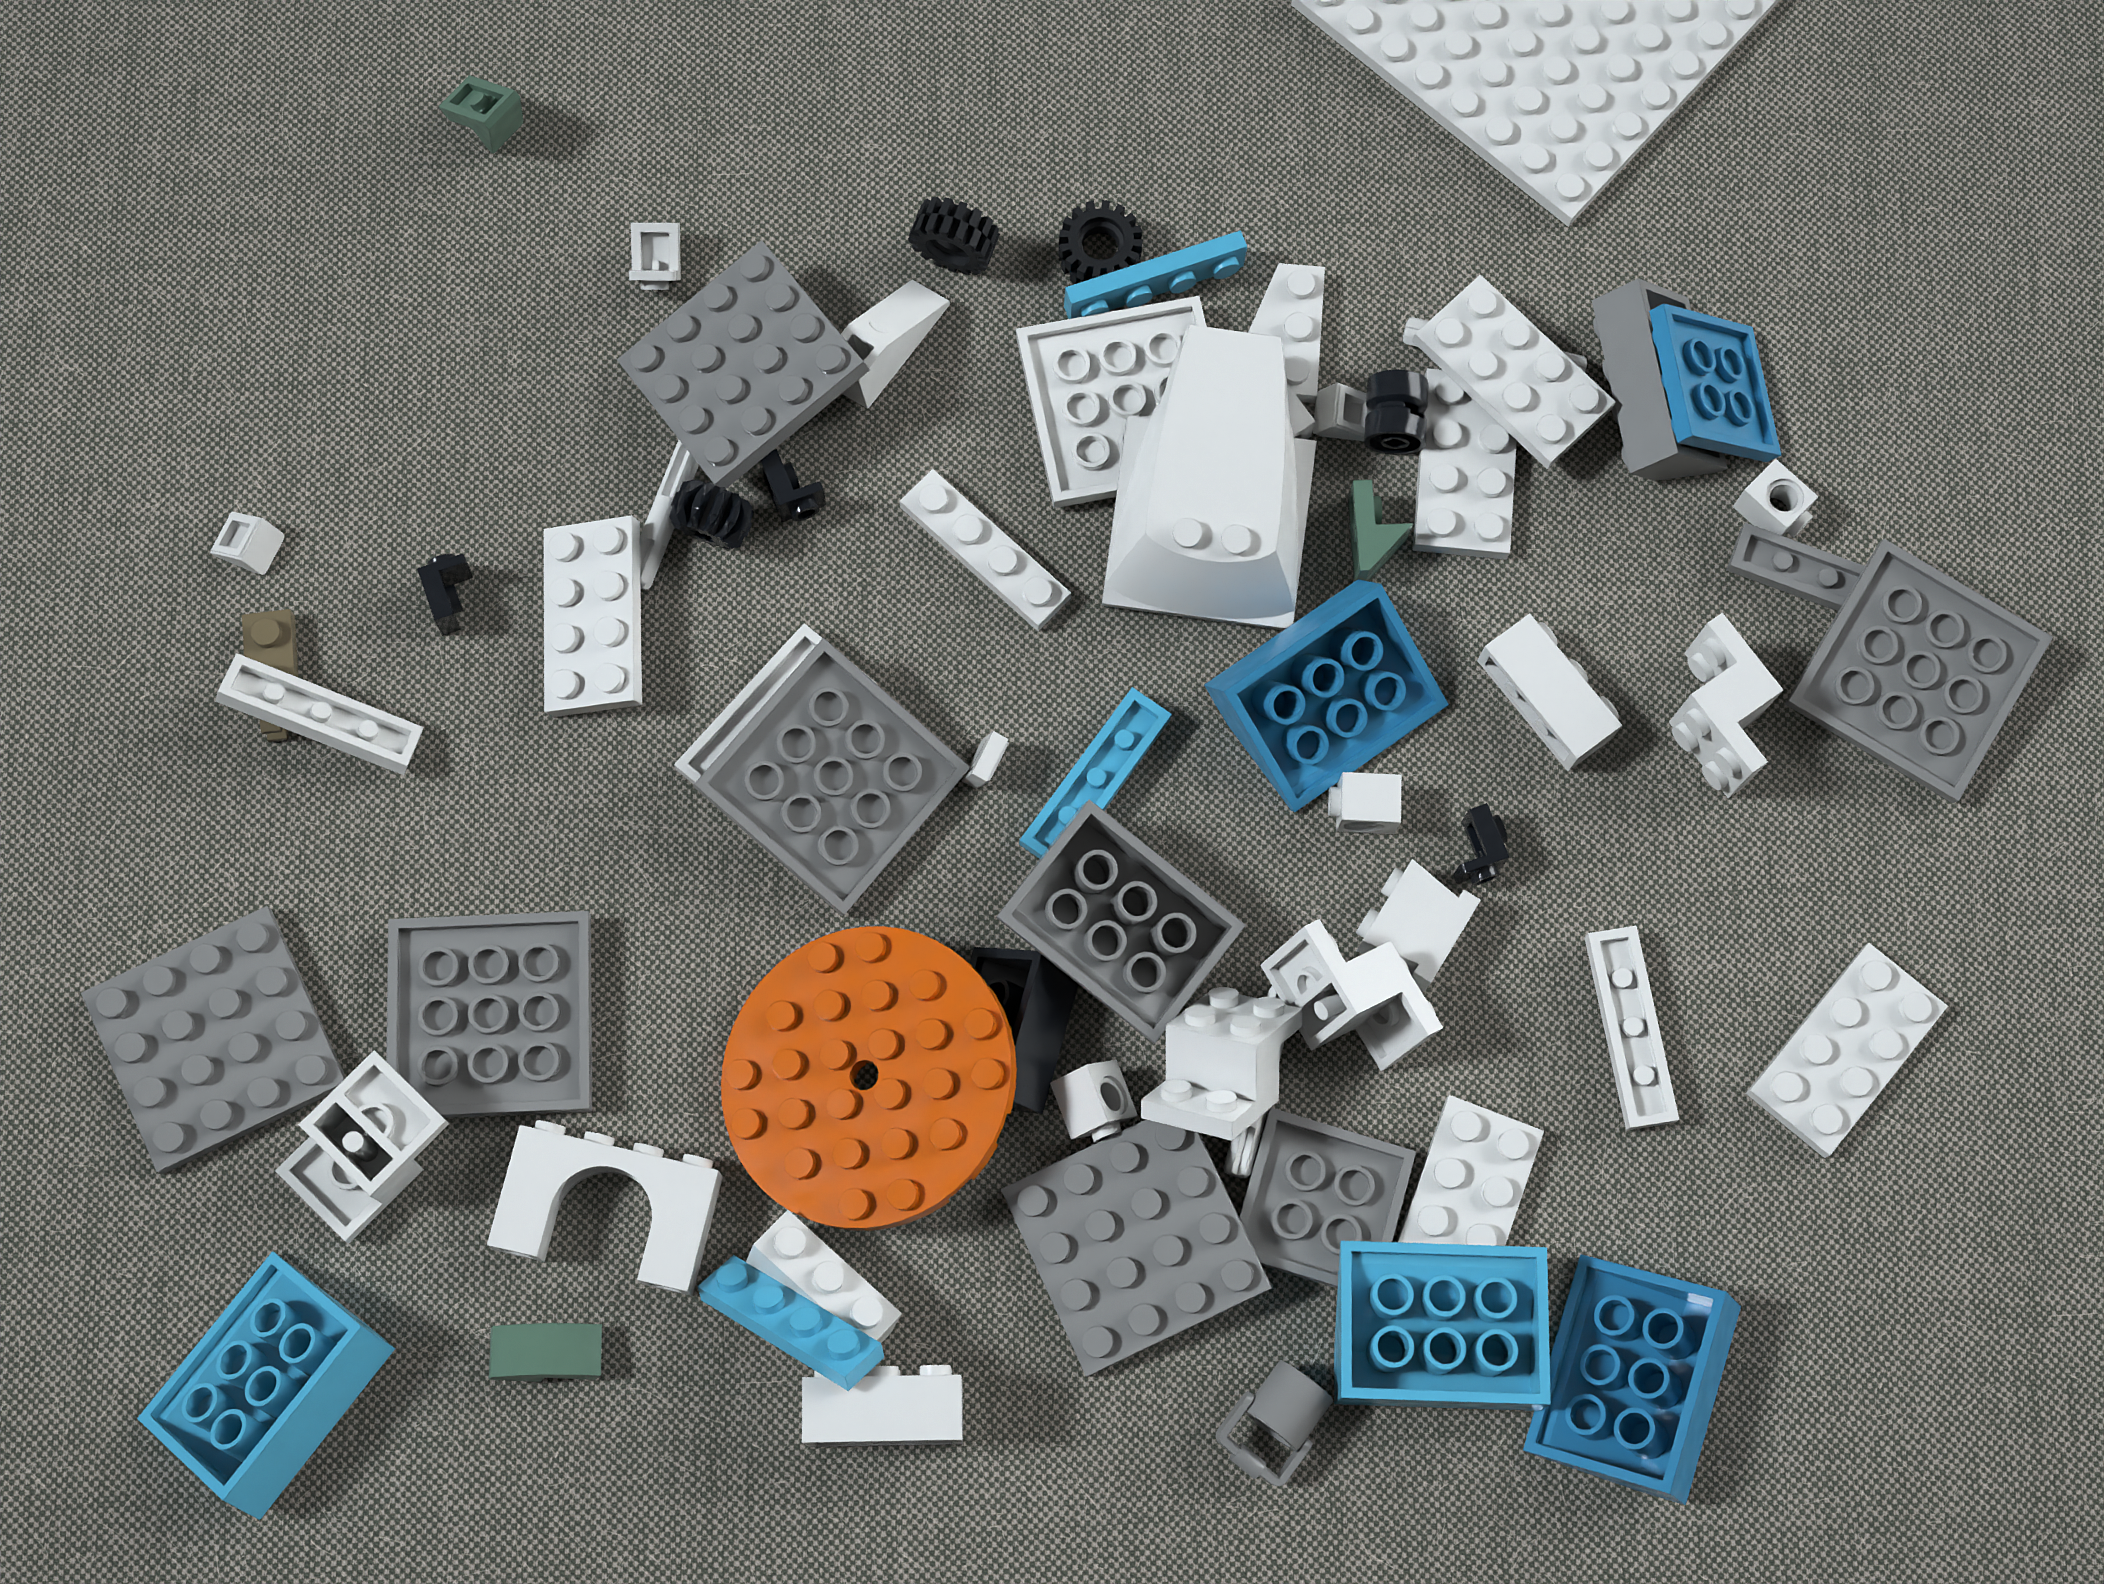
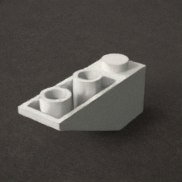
M910 280L850 322L841 335L864 361L870 371L842 394L868 409L949 307L950 301L916 281Z

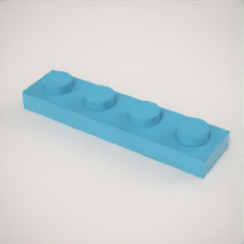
M1240 230L1065 287L1064 309L1068 319L1106 313L1125 305L1133 308L1149 302L1153 296L1171 291V293L1184 292L1201 280L1211 277L1215 279L1227 278L1244 266L1247 244Z
M1132 687L1021 837L1019 845L1040 859L1077 810L1089 799L1105 811L1170 722L1172 714Z
M735 1255L730 1257L697 1286L701 1301L847 1391L854 1387L884 1358L880 1342Z

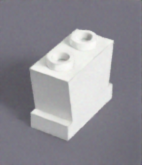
M1412 859L1404 872L1395 867L1381 890L1382 894L1389 897L1380 912L1370 908L1357 929L1356 934L1364 938L1357 952L1364 954L1391 941L1399 956L1406 962L1409 972L1412 974L1411 976L1419 989L1425 992L1481 900L1465 890L1457 897Z

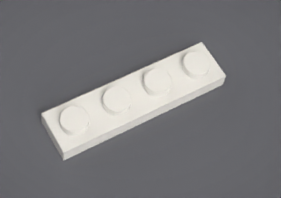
M934 469L900 500V508L1037 631L1071 599V592Z
M237 653L220 685L215 702L402 775L405 774L424 728Z
M1637 926L1588 933L1584 938L1626 1131L1675 1123L1679 1120Z

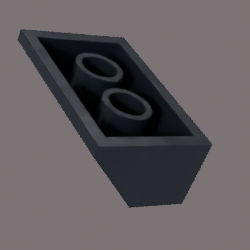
M974 947L969 963L996 994L1005 1011L1012 1031L1017 1065L1016 1090L1012 1111L1043 1114L1050 1083L1052 1082L1079 984L1038 951Z

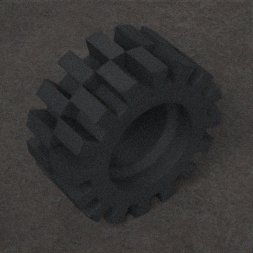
M932 197L931 201L929 199L924 200L908 238L909 243L913 244L912 248L914 251L922 252L921 257L925 260L933 259L934 265L940 268L942 264L948 266V271L956 273L957 269H960L965 275H970L971 271L975 275L985 271L1000 236L998 226L992 225L993 220L989 216L981 217L982 211L977 208L973 210L966 208L967 203L960 201L959 205L954 204L951 198L945 197L943 202L939 197Z
M1093 200L1086 202L1084 212L1077 206L1072 210V219L1068 216L1064 219L1062 230L1060 229L1058 256L1059 261L1061 260L1062 271L1064 274L1070 272V281L1073 284H1077L1080 280L1086 281L1140 263L1143 244L1142 229L1140 225L1136 226V217L1132 212L1126 217L1124 216V206L1117 204L1113 211L1109 209L1110 201L1102 200L1101 208L1095 209ZM1106 234L1116 240L1118 251L1109 259H1094L1084 252L1082 244L1090 235Z

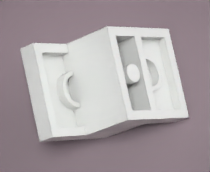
M1721 613L1704 626L1684 653L1688 657L1689 668L1695 677L1707 683L1687 698L1669 723L1673 727L1672 734L1680 747L1687 752L1691 751L1702 764V773L1707 782L1714 789L1722 790L1726 797L1729 798L1741 790L1768 762L1743 729L1758 719L1782 693L1783 689L1726 616Z
M1318 919L1300 929L1260 965L1284 1004L1302 1008V1027L1299 1031L1311 1051L1356 1029L1380 1071H1383L1399 1062L1443 1029V1026L1436 1017L1433 1006L1422 994L1411 976L1406 962L1399 956L1391 941L1345 962L1339 952L1336 941L1328 934L1322 922Z
M1229 987L1211 989L1166 1024V1080L1141 1099V1118L1233 1141L1279 1101L1280 1045L1302 1027V1008L1286 1005L1281 999L1275 997L1254 998L1241 995L1236 989Z
M374 1050L298 1124L310 1137L275 1172L344 1241L350 1243L424 1170L414 1158L449 1123Z

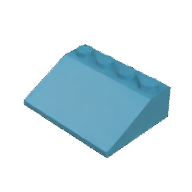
M1340 1241L1334 1344V1404L1540 1411L1551 1405L1547 1247Z
M272 1251L137 1419L218 1497L260 1520L395 1348L365 1322Z

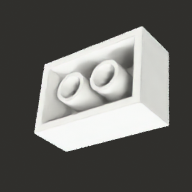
M950 1365L920 1366V1375L900 1376L898 1366H875L867 1373V1376H864L854 1387L847 1391L814 1370V1377H802V1443L808 1447L963 1444L962 1375H952Z

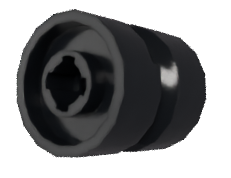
M1398 369L1376 372L1368 378L1366 406L1371 412L1365 417L1364 443L1366 447L1372 451L1390 455L1416 453L1425 447L1427 419L1421 413L1425 412L1428 407L1429 382L1426 377L1413 371Z

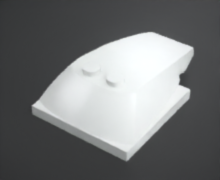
M1190 325L1186 329L1170 369L1160 404L1154 409L1152 417L1127 415L1101 606L1276 630H1285L1293 624L1317 441L1293 438L1289 418L1288 389L1281 337Z

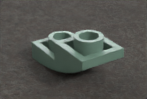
M535 1323L492 1326L490 1330L489 1380L541 1382L544 1378L596 1380L601 1376L602 1324Z

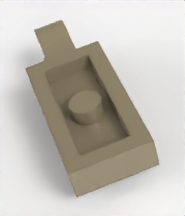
M291 609L242 615L244 656L299 678L295 615ZM260 719L262 735L267 734L268 742L288 740L287 729Z

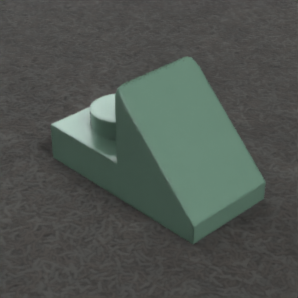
M471 75L438 106L448 120L472 128L493 154L523 124L521 98L515 90Z
M1372 479L1353 480L1347 497L1354 582L1358 579L1369 581L1408 539L1413 524H1381L1382 500L1381 496H1373Z

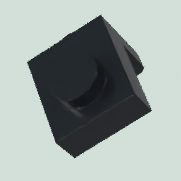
M1486 803L1469 809L1461 821L1476 859L1459 865L1453 874L1457 884L1468 880L1471 881L1473 886L1489 882L1500 876L1499 869L1509 859L1504 845L1508 840L1505 826L1499 815L1492 816L1490 808Z

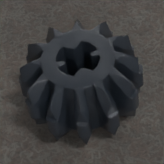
M698 479L683 482L679 492L676 491L671 503L672 509L669 518L673 526L683 531L685 535L691 536L699 542L708 543L713 547L719 546L723 549L740 547L752 526L750 522L754 511L750 503L742 499L739 494L730 492L725 487L716 486L711 482L705 483Z

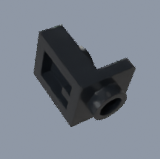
M774 449L759 461L762 477L781 523L790 519L794 521L809 519L819 512V508L826 505L825 492L821 482H815L800 488L792 463L783 464L777 449Z
M442 554L432 558L426 566L417 568L434 621L441 635L444 636L461 630L456 614L463 612L464 609L455 584L472 579L473 575L464 554L456 556L454 554Z

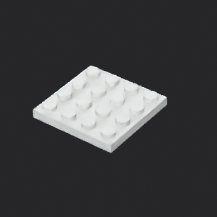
M1199 296L1016 329L1017 344L1053 509L1116 497L1127 415L1152 417L1154 409L1159 406L1164 394L1170 369L1187 327L1190 325L1207 327Z

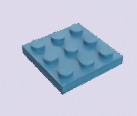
M1665 303L1650 310L1649 313L1653 327L1652 339L1658 350L1662 369L1661 380L1667 392L1672 416L1671 427L1676 435L1677 443L1762 462H1768L1781 456L1753 327Z

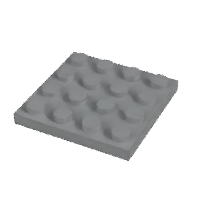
M762 240L617 359L713 484L728 488L870 371L864 361Z
M1883 539L1876 546L1784 704L1951 803H1955L1960 800L2053 636L1888 540Z
M823 637L694 783L693 787L837 913L843 916L971 767Z
M268 906L81 992L156 1172L162 1175L328 1096L346 1078L276 918Z
M589 911L388 919L386 1062L443 1118L592 1112L591 914Z
M1145 1119L1001 1189L1086 1377L1273 1289L1199 1132Z

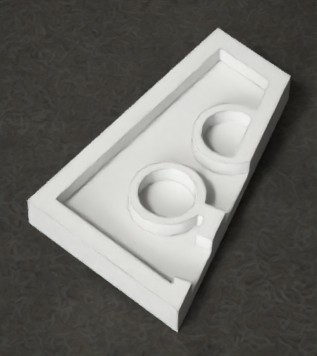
M1279 263L1248 333L1281 337L1287 385L1290 386L1301 402L1315 403L1318 389L1325 267Z

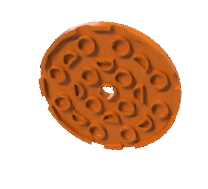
M868 926L841 930L811 941L784 958L759 982L741 1008L732 1027L722 1064L721 1100L725 1125L734 1150L748 1174L766 1194L789 1211L829 1227L852 1231H873L901 1226L923 1218L950 1202L948 1199L956 1194L970 1179L975 1180L989 1162L998 1147L996 1142L1004 1126L1006 1116L1011 1114L1017 1074L1015 1045L1005 1011L996 994L973 966L952 949L930 937L901 928ZM866 1063L875 1064L879 1072L876 1084L867 1090H860L854 1082L858 1071Z

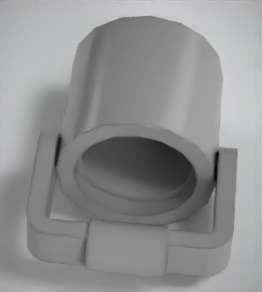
M1279 1360L1254 1395L1249 1391L1242 1395L1217 1429L1216 1440L1231 1453L1229 1459L1253 1479L1260 1476L1271 1485L1282 1486L1288 1481L1311 1449L1313 1442L1307 1437L1334 1400L1305 1374L1290 1364ZM1244 1413L1261 1429L1293 1450L1277 1475L1267 1468V1463L1243 1443L1237 1444L1228 1436Z

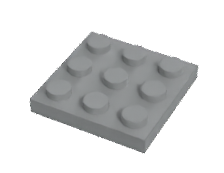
M1270 1108L1239 1214V1218L1262 1266L1338 1288L1340 1241L1392 1242L1416 1151Z

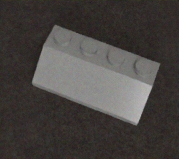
M1638 278L1591 300L1595 314L1593 327L1601 341L1605 359L1602 364L1603 372L1610 383L1613 399L1616 401L1612 408V413L1620 427L1623 441L1622 458L1629 469V473L1653 481L1716 473L1728 469L1724 453L1677 443L1676 435L1671 427L1672 416L1667 392L1661 380L1662 369L1658 350L1652 339L1653 327L1649 311L1663 303L1691 310L1688 297Z

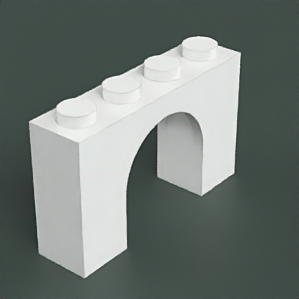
M536 1120L534 1128L523 1125L519 1126L487 1246L495 1251L545 1262L558 1210L566 1194L577 1183L587 1177L601 1173L621 1174L634 1179L642 1185L648 1195L652 1209L651 1228L637 1280L643 1285L693 1296L723 1179L719 1170L712 1169V1160L690 1154H684L682 1162L663 1158V1149L642 1143H634L633 1151L613 1146L614 1138L588 1131L585 1132L584 1139L564 1135L566 1127L547 1121Z

